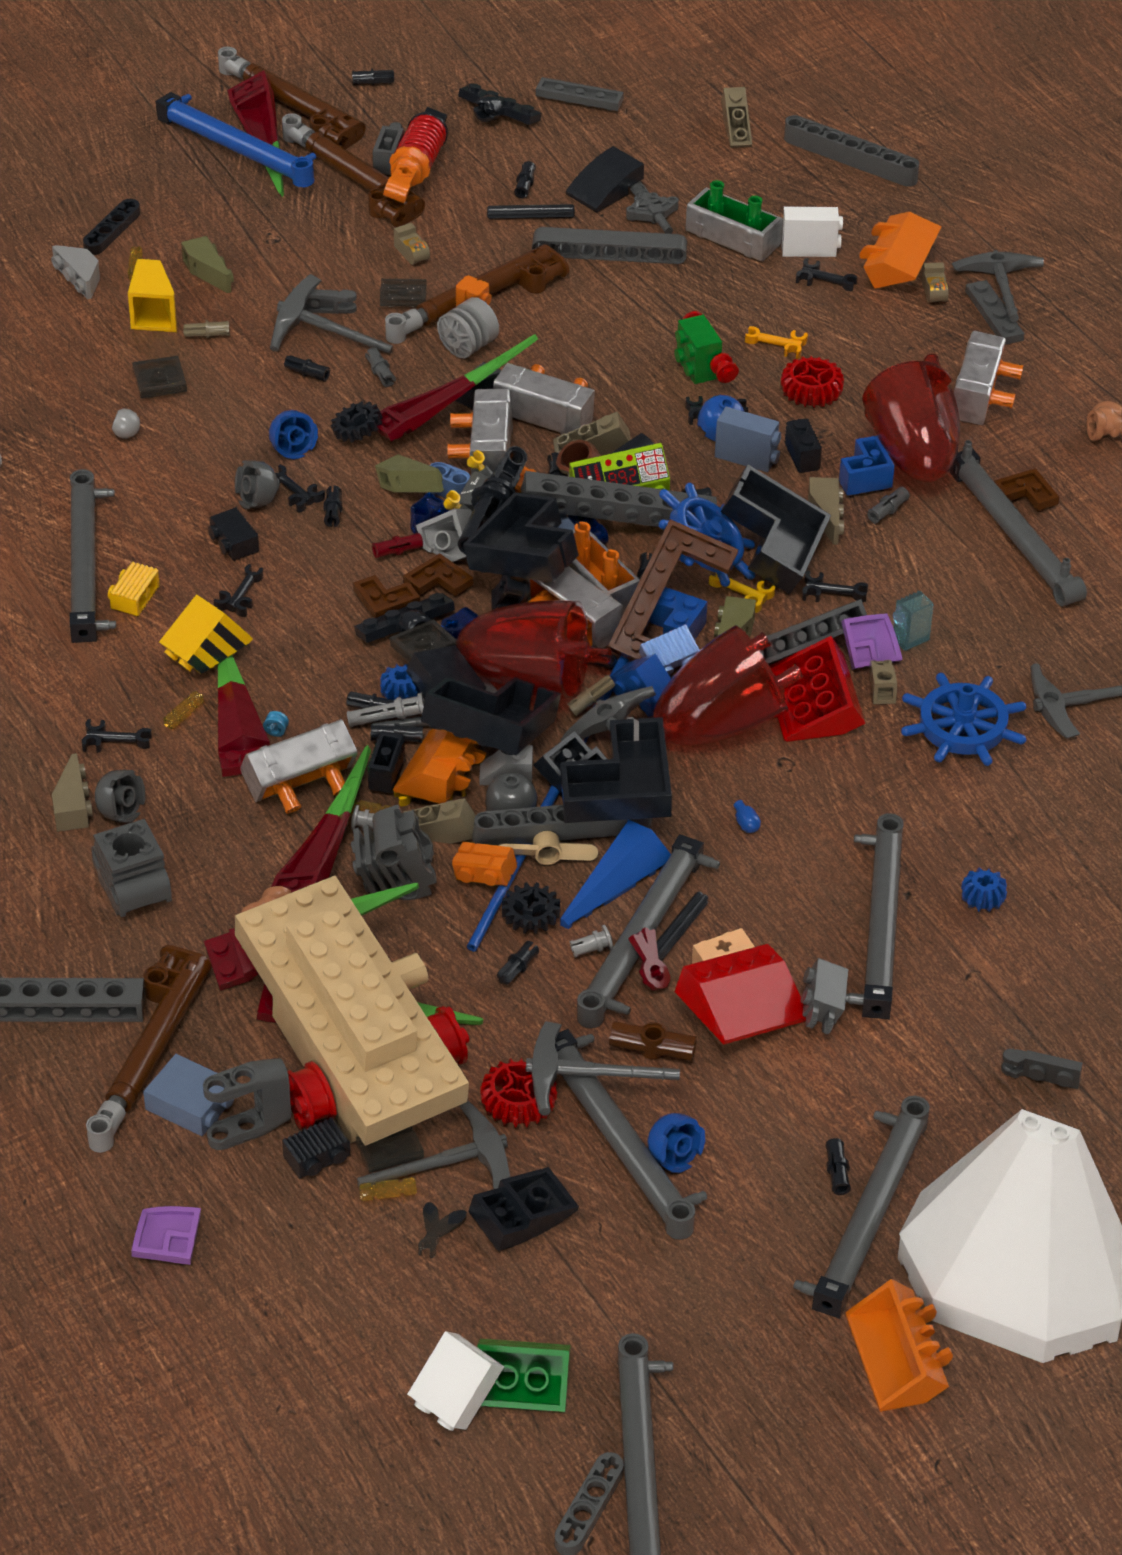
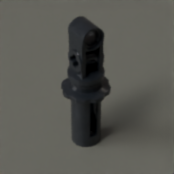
M518 446L510 447L499 461L491 477L487 478L482 486L473 490L471 503L474 509L457 543L459 550L463 554H465L463 544L477 531L483 517L485 516L489 519L515 492L514 488L527 462V454L522 448Z

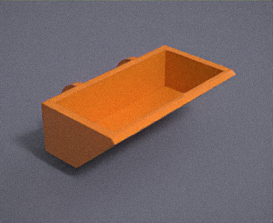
M912 212L889 216L886 223L879 222L875 224L871 233L872 236H879L875 245L864 246L860 252V259H867L864 269L874 289L915 280L942 226Z
M432 729L424 738L393 790L400 794L435 803H445L449 801L455 790L461 791L468 787L471 780L465 777L464 774L466 771L471 770L473 764L481 763L487 753L479 750L481 745L477 741L468 738H458L452 732L443 729Z
M893 1279L887 1281L845 1313L880 1412L927 1403L947 1389L949 1385L942 1367L950 1363L953 1358L949 1347L936 1353L940 1348L939 1342L932 1341L931 1339L935 1330L933 1325H926L936 1316L935 1306L930 1304L920 1310V1307L924 1304L923 1299L916 1297L912 1289Z

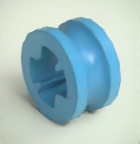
M271 711L263 723L264 730L272 736H282L289 724V719L279 711Z

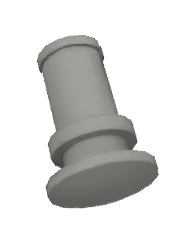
M356 805L351 818L352 831L356 826L362 827L361 830H363L364 825H369L373 829L372 818L374 813H369L368 809H365V812L359 811L360 805Z
M605 925L601 926V932L595 930L592 931V935L569 941L575 958L596 950L601 952L605 947H608L609 951L612 950V937Z

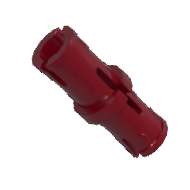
M420 533L404 537L393 536L391 540L372 543V552L375 558L391 554L402 555L404 551L422 548L423 539Z

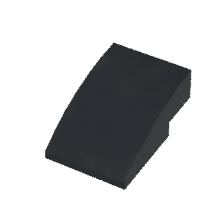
M612 146L597 156L578 174L567 188L566 195L597 213L627 196L628 187L644 179V164Z
M574 731L544 754L533 766L562 793L560 762L604 760L607 758L597 746L591 750Z
M546 1167L502 1179L497 1189L473 1195L468 1212L499 1252L524 1243L555 1227L578 1211L579 1205L552 1170Z

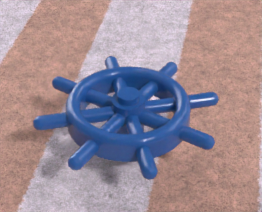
M692 483L685 485L688 498L681 502L666 489H662L659 492V496L673 509L670 514L671 520L739 549L730 570L735 567L747 579L752 580L755 578V573L749 570L748 565L742 561L744 548L753 549L755 542L751 539L742 538L734 521L721 513L724 504L719 507L707 499L698 497L695 486ZM661 520L659 527L665 530L669 520ZM681 555L679 560L686 566H692L696 562L701 567L717 573L720 584L723 587L730 585L728 574L688 556Z
M938 673L936 680L940 687L931 691L924 699L909 693H905L902 696L904 703L918 707L921 711L920 723L902 727L901 734L903 736H911L923 733L932 744L939 748L934 755L936 762H942L948 752L961 755L978 754L982 763L985 766H989L992 764V758L988 750L997 746L1002 739L1020 745L1026 742L1025 735L1007 729L1008 714L1024 711L1026 703L1020 701L1005 705L998 695L989 690L993 684V679L990 676L984 677L980 685L970 683L950 684L944 673ZM949 702L952 709L942 706V704ZM978 705H981L986 708L977 711ZM934 713L945 718L933 720L931 714ZM995 717L997 723L995 725L984 720ZM952 727L949 733L942 730L943 728ZM976 729L984 731L986 733L979 735Z

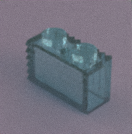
M921 591L913 592V595L909 594V596H905V598H901V600L896 602V610L893 613L894 631L898 644L904 651L930 640V625H932L934 604Z

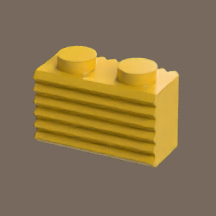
M134 561L131 562L126 570L123 569L120 572L116 585H111L108 590L111 609L139 616L144 607H146V603L148 604V601H150L157 588H159L158 569H153L152 566L140 565L139 563L135 564Z

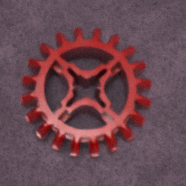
M801 356L800 360L793 359V362L787 363L786 368L783 369L781 386L784 396H788V401H795L796 405L803 404L804 408L807 405L813 408L817 405L824 407L825 403L832 405V402L837 401L843 391L844 378L841 368L837 367L836 363H830L829 359L822 360L820 356L818 358H813L812 356L804 358Z
M522 1057L519 1062H514L511 1058L507 1064L499 1061L497 1067H491L489 1074L484 1075L482 1085L480 1086L481 1103L485 1107L487 1115H492L494 1122L502 1119L504 1126L508 1123H513L516 1128L518 1124L523 1123L528 1127L531 1121L538 1124L540 1118L547 1119L548 1115H541L538 1111L532 1086V1072H526V1062H524ZM556 1082L549 1093L551 1111H553L557 1099Z

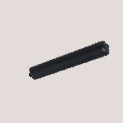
M573 204L492 205L487 207V217L489 219L573 218L575 215Z
M696 892L657 940L658 959L663 960L708 904V896L706 894Z

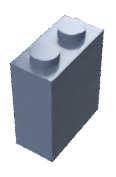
M725 407L717 419L715 457L743 466L749 464L757 470L769 472L772 465H776L780 457V451L777 450L781 440L779 421Z
M178 1054L171 1058L143 1091L145 1110L200 1136H203L211 1125L218 1121L219 1116L225 1109H229L232 1106L234 1099L224 1103L207 1100L203 1093V1082L207 1077L217 1074V1072ZM217 1085L209 1089L212 1093H220L224 1090L223 1087Z

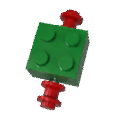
M692 311L687 313L682 320H678V330L675 332L677 349H675L674 354L676 361L680 362L683 366L686 376H689L694 384L718 379L721 383L733 381L739 373V368L733 363L729 354L722 353V340L705 315H702L699 311Z

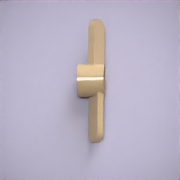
M552 831L538 833L533 839V845H498L512 847L515 855H535L536 860L543 865L555 864L560 859L591 861L598 855V849L593 844L560 843L558 835Z

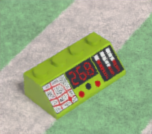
M661 443L569 463V477L670 490V476Z

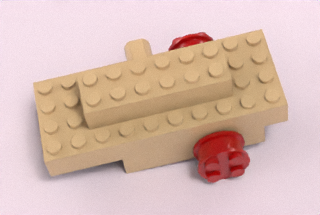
M336 876L235 915V936L272 994V1016L304 1069L296 1072L287 1071L291 1110L294 1114L295 1123L300 1130L308 1129L310 1126L313 1127L315 1122L324 1118L328 1120L330 1117H333L339 1123L350 1143L361 1139L366 1146L467 1102L469 1082L458 1066L466 1063L468 1059L466 1044L470 1042L467 1031L464 1027L460 1028L454 1011L450 1006L438 1007L434 1014L426 1017L410 992V989L428 982L425 964L417 953L391 962Z

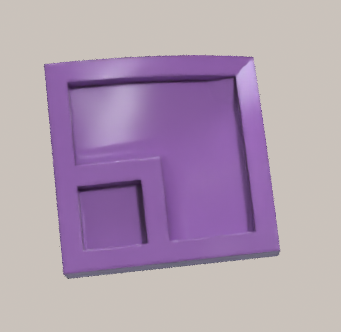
M888 614L859 616L841 621L852 670L869 667L870 660H891L892 663L902 660L897 637Z
M165 1206L143 1209L131 1250L132 1257L190 1265L201 1216V1208Z

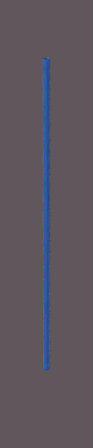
M620 655L610 676L628 663L630 659ZM609 690L597 701L609 699L613 690ZM589 736L583 739L585 743L588 740ZM551 785L540 807L553 806L560 791ZM515 855L517 868L513 875H511L508 885H499L467 944L468 950L472 952L477 951L502 903V898L506 896V892L509 890L527 855Z

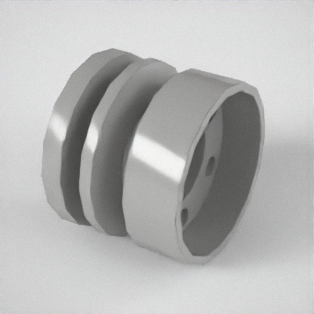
M471 297L442 315L437 322V330L442 343L450 353L458 358H467L497 338L499 323L492 308L485 301Z

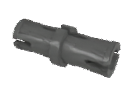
M377 348L368 349L365 357L371 364L372 372L374 375L377 374L384 387L392 386L394 384L393 381H396V377L391 372L388 361L382 358Z
M898 487L889 496L882 497L880 503L868 510L867 516L869 520L873 523H878L888 514L895 513L898 506L909 500L910 494L908 490L904 487Z

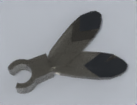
M431 1202L426 1203L423 1208L426 1235L418 1244V1254L422 1255V1250L429 1248L430 1258L432 1259L436 1255L439 1238L459 1227L465 1221L467 1212L465 1210H456L440 1220L437 1207Z

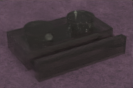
M381 278L380 306L417 307L418 304L426 301L427 279Z
M412 1126L366 1146L359 1136L356 1137V1145L360 1149V1154L369 1173L424 1158L423 1147Z

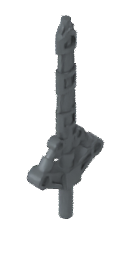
M641 181L630 186V190L635 197L634 203L626 208V218L631 221L640 220L649 221L652 224L658 223L665 234H672L673 229L665 218L678 210L679 199L675 196L667 198L664 196L660 197L655 192L650 193Z

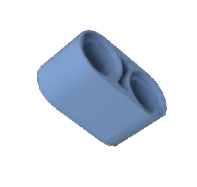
M435 462L430 465L438 468L441 472L444 488L442 492L432 493L446 498L447 493L454 490L460 495L470 478V474L442 462Z

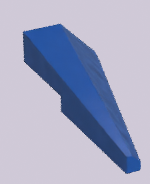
M631 820L627 821L560 918V926L567 929L571 928L573 922L582 916H590L593 909L601 904L605 906L636 886V882L645 876H653L656 873V869L667 862L671 853L652 829Z

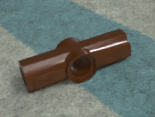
M614 1021L609 1038V1045L638 1050L648 1059H658L665 1055L692 1061L697 1043V1036L666 1031L665 1027L657 1022L638 1026Z

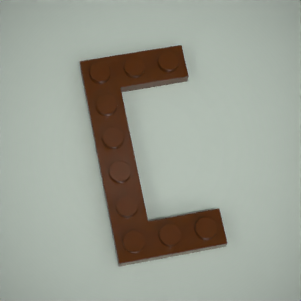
M670 519L608 644L607 650L632 661L642 658L639 653L640 645L651 640L642 634L682 554L728 574L739 549ZM683 666L674 668V672L669 676L677 680L679 676L678 671L682 670Z

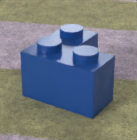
M878 435L856 439L854 456L841 458L839 482L847 496L892 488L895 465Z
M665 587L651 616L650 623L663 627V635L683 625H687L695 640L706 625L708 601Z
M656 653L628 662L610 676L615 683L612 690L616 695L653 686L656 695L639 704L648 717L664 712L682 697Z

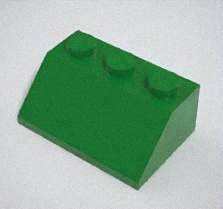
M494 1339L479 1340L477 1348L504 1366L481 1406L566 1411L571 1345Z

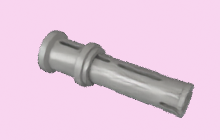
M418 693L416 697L406 699L398 697L393 703L347 711L348 723L350 727L396 717L398 720H405L408 716L422 715L425 699L423 693Z

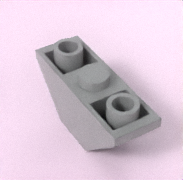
M59 245L53 246L51 261L54 268L58 269L65 279L75 286L77 292H81L87 299H91L100 280L99 261L88 249Z

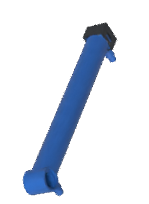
M169 92L155 101L158 120L166 124L174 122L292 179L293 184L297 187H308L314 183L313 160L316 159L315 153L308 154L305 157H296L187 105L188 101L192 99L190 94L179 96Z

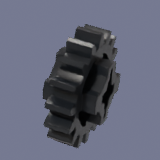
M360 401L359 404L352 403L350 408L343 407L341 413L335 414L337 418L331 420V428L338 440L342 439V442L350 439L352 443L355 440H363L365 435L372 436V431H378L377 426L382 425L381 419L383 417L377 404L372 405L369 401L364 405L363 401Z
M528 882L524 883V888L515 885L514 892L508 890L506 898H502V917H505L507 925L513 923V930L523 928L524 934L529 929H532L534 934L538 933L539 928L547 931L548 924L555 926L556 918H560V899H556L557 893L555 891L549 893V886L541 889L537 882L533 887H530Z

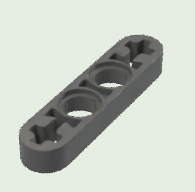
M613 1452L601 1454L591 1468L556 1529L554 1544L560 1554L576 1555L583 1548L623 1477L624 1463L618 1454ZM610 1465L615 1466V1469H610V1471L607 1474V1479H605L604 1469L609 1468ZM592 1487H600L605 1493L600 1497H593L587 1491ZM584 1510L589 1512L591 1517L586 1521H580L574 1517V1514ZM573 1528L575 1530L574 1540H570L568 1543L563 1542V1539L567 1540Z

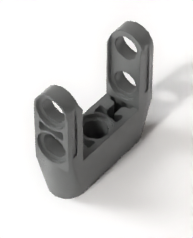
M281 1058L250 1061L211 1075L204 1080V1097L211 1102L224 1103L254 1092L255 1108L216 1121L207 1131V1141L211 1148L215 1150L231 1148L264 1136L291 1119L289 1076ZM240 1076L251 1078L249 1082L244 1084L236 1081ZM216 1085L224 1088L220 1093L209 1091L212 1086ZM245 1122L255 1125L249 1130H243L239 1127ZM217 1132H224L228 1135L221 1140L212 1137Z

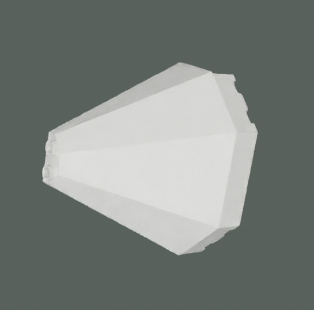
M1021 1109L920 1192L899 1233L898 1260L901 1265H904L908 1273V1279L917 1297L920 1296L923 1299L925 1307L930 1304L935 1306L937 1313L932 1321L1038 1362L1045 1363L1054 1360V1356L1069 1352L1072 1355L1092 1349L1093 1345L1104 1341L1112 1343L1118 1340L1122 1321V1224L1080 1130Z

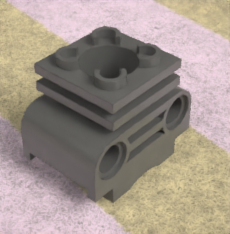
M398 804L376 812L372 818L373 832L369 825H364V837L359 828L353 829L354 841H351V847L356 858L353 861V868L356 875L361 876L364 880L363 885L367 893L371 892L372 894L381 890L391 889V887L396 888L418 883L419 888L400 897V899L415 900L432 894L429 885L437 883L436 872L430 863L434 855L433 843L429 836L421 830L419 818L414 810L403 813Z
M145 819L93 835L95 840L94 846L91 847L93 865L97 870L98 880L117 916L124 917L127 912L164 900L166 902L172 901L171 885L164 868V854Z

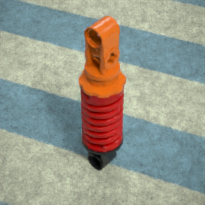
M427 107L425 112L418 113L411 118L404 136L394 154L390 157L391 176L387 181L383 196L405 203L411 187L422 183L428 177L441 147L448 138V128L445 124L448 114Z

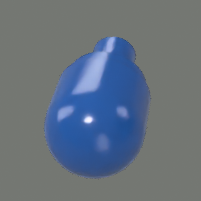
M742 800L736 801L733 806L737 811L735 817L741 829L746 833L758 831L761 826V820L756 811L751 806H745Z

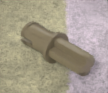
M205 320L206 323L184 324L183 326L184 336L186 337L206 336L209 339V336H230L229 321L208 322V320Z
M607 675L589 689L584 687L585 690L567 702V705L577 717L586 708L594 703L596 704L597 699L611 690L615 683Z

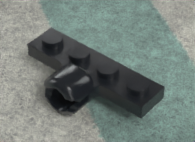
M471 83L468 86L459 88L458 97L479 105L474 107V114L482 122H491L498 119L501 115L528 125L536 123L541 119L542 113L534 110L533 106L521 105L516 103V100L513 98H504L499 96L498 92L481 89V86Z
M435 593L425 600L411 602L401 609L389 610L385 615L377 618L365 619L361 624L354 626L355 633L366 643L397 632L402 633L412 642H424L431 636L433 626L430 624L432 622L431 619L454 611V601L443 593Z

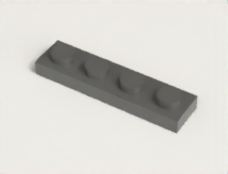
M544 77L541 78L536 87V96L544 97L545 99L561 100L566 103H577L606 110L618 111L624 99V92Z
M987 280L966 284V294L994 334L1006 339L1005 345L1024 341L1025 333L1017 322L1010 321L1005 305Z

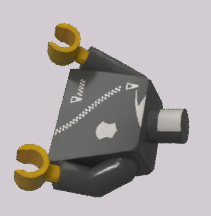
M476 450L472 454L473 456H470L467 460V465L473 469L477 468L478 472L473 471L460 495L454 490L447 493L443 503L446 509H471V512L473 511L474 506L471 503L473 490L482 486L484 481L490 478L493 473L487 465L482 464L485 457L481 451ZM484 516L480 524L485 523L488 518Z

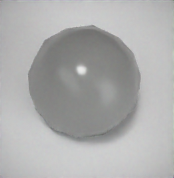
M123 408L118 410L111 430L120 438L128 439L133 437L140 429L138 415L130 409Z

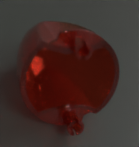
M936 354L925 356L924 361H908L887 368L872 379L862 397L865 408L864 414L892 460L903 473L921 482L937 481L950 471L956 459L960 442L958 407L953 390L948 388L952 380L949 373L941 367L939 357Z
M534 601L500 607L483 613L468 622L459 632L456 641V647L473 670L487 680L503 687L513 677L535 684L533 696L537 695L538 687L542 686L561 693L560 700L571 701L578 696L589 662L610 664L611 658L602 657L601 655L612 656L611 648L590 647L589 640L587 639V615L583 604L579 601Z
M734 625L705 645L679 669L662 691L655 705L652 718L663 717L665 741L681 746H696L719 742L753 730L787 712L788 707L784 701L786 700L784 689L802 680L804 677L796 664L775 676L760 652L771 646L766 635L761 632L756 637L750 639L739 626Z

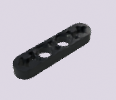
M135 199L121 201L84 237V249H88L93 255L102 253L140 216V203Z

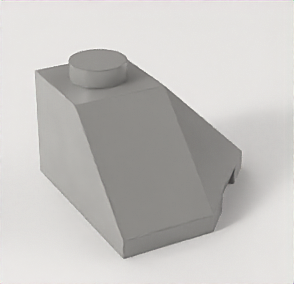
M453 509L416 525L417 531L423 539L422 548L436 555L440 553L453 563L466 558V555L459 550L457 543L472 513L471 509Z
M528 745L517 755H506L501 750H498L480 763L479 785H489L495 777L505 773H519L526 776L532 782L533 745Z

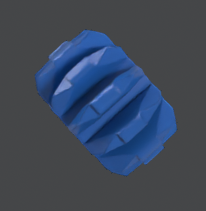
M397 664L395 668L387 667L386 672L382 674L380 678V691L386 699L395 700L398 697L406 699L416 697L418 693H421L406 672L407 664L403 667Z
M978 868L976 872L969 871L967 877H964V881H962V900L968 903V908L977 907L978 912L981 909H986L990 913L992 908L999 909L1007 897L1006 879L1001 878L1000 872L992 873L990 868L987 871H983L981 868Z

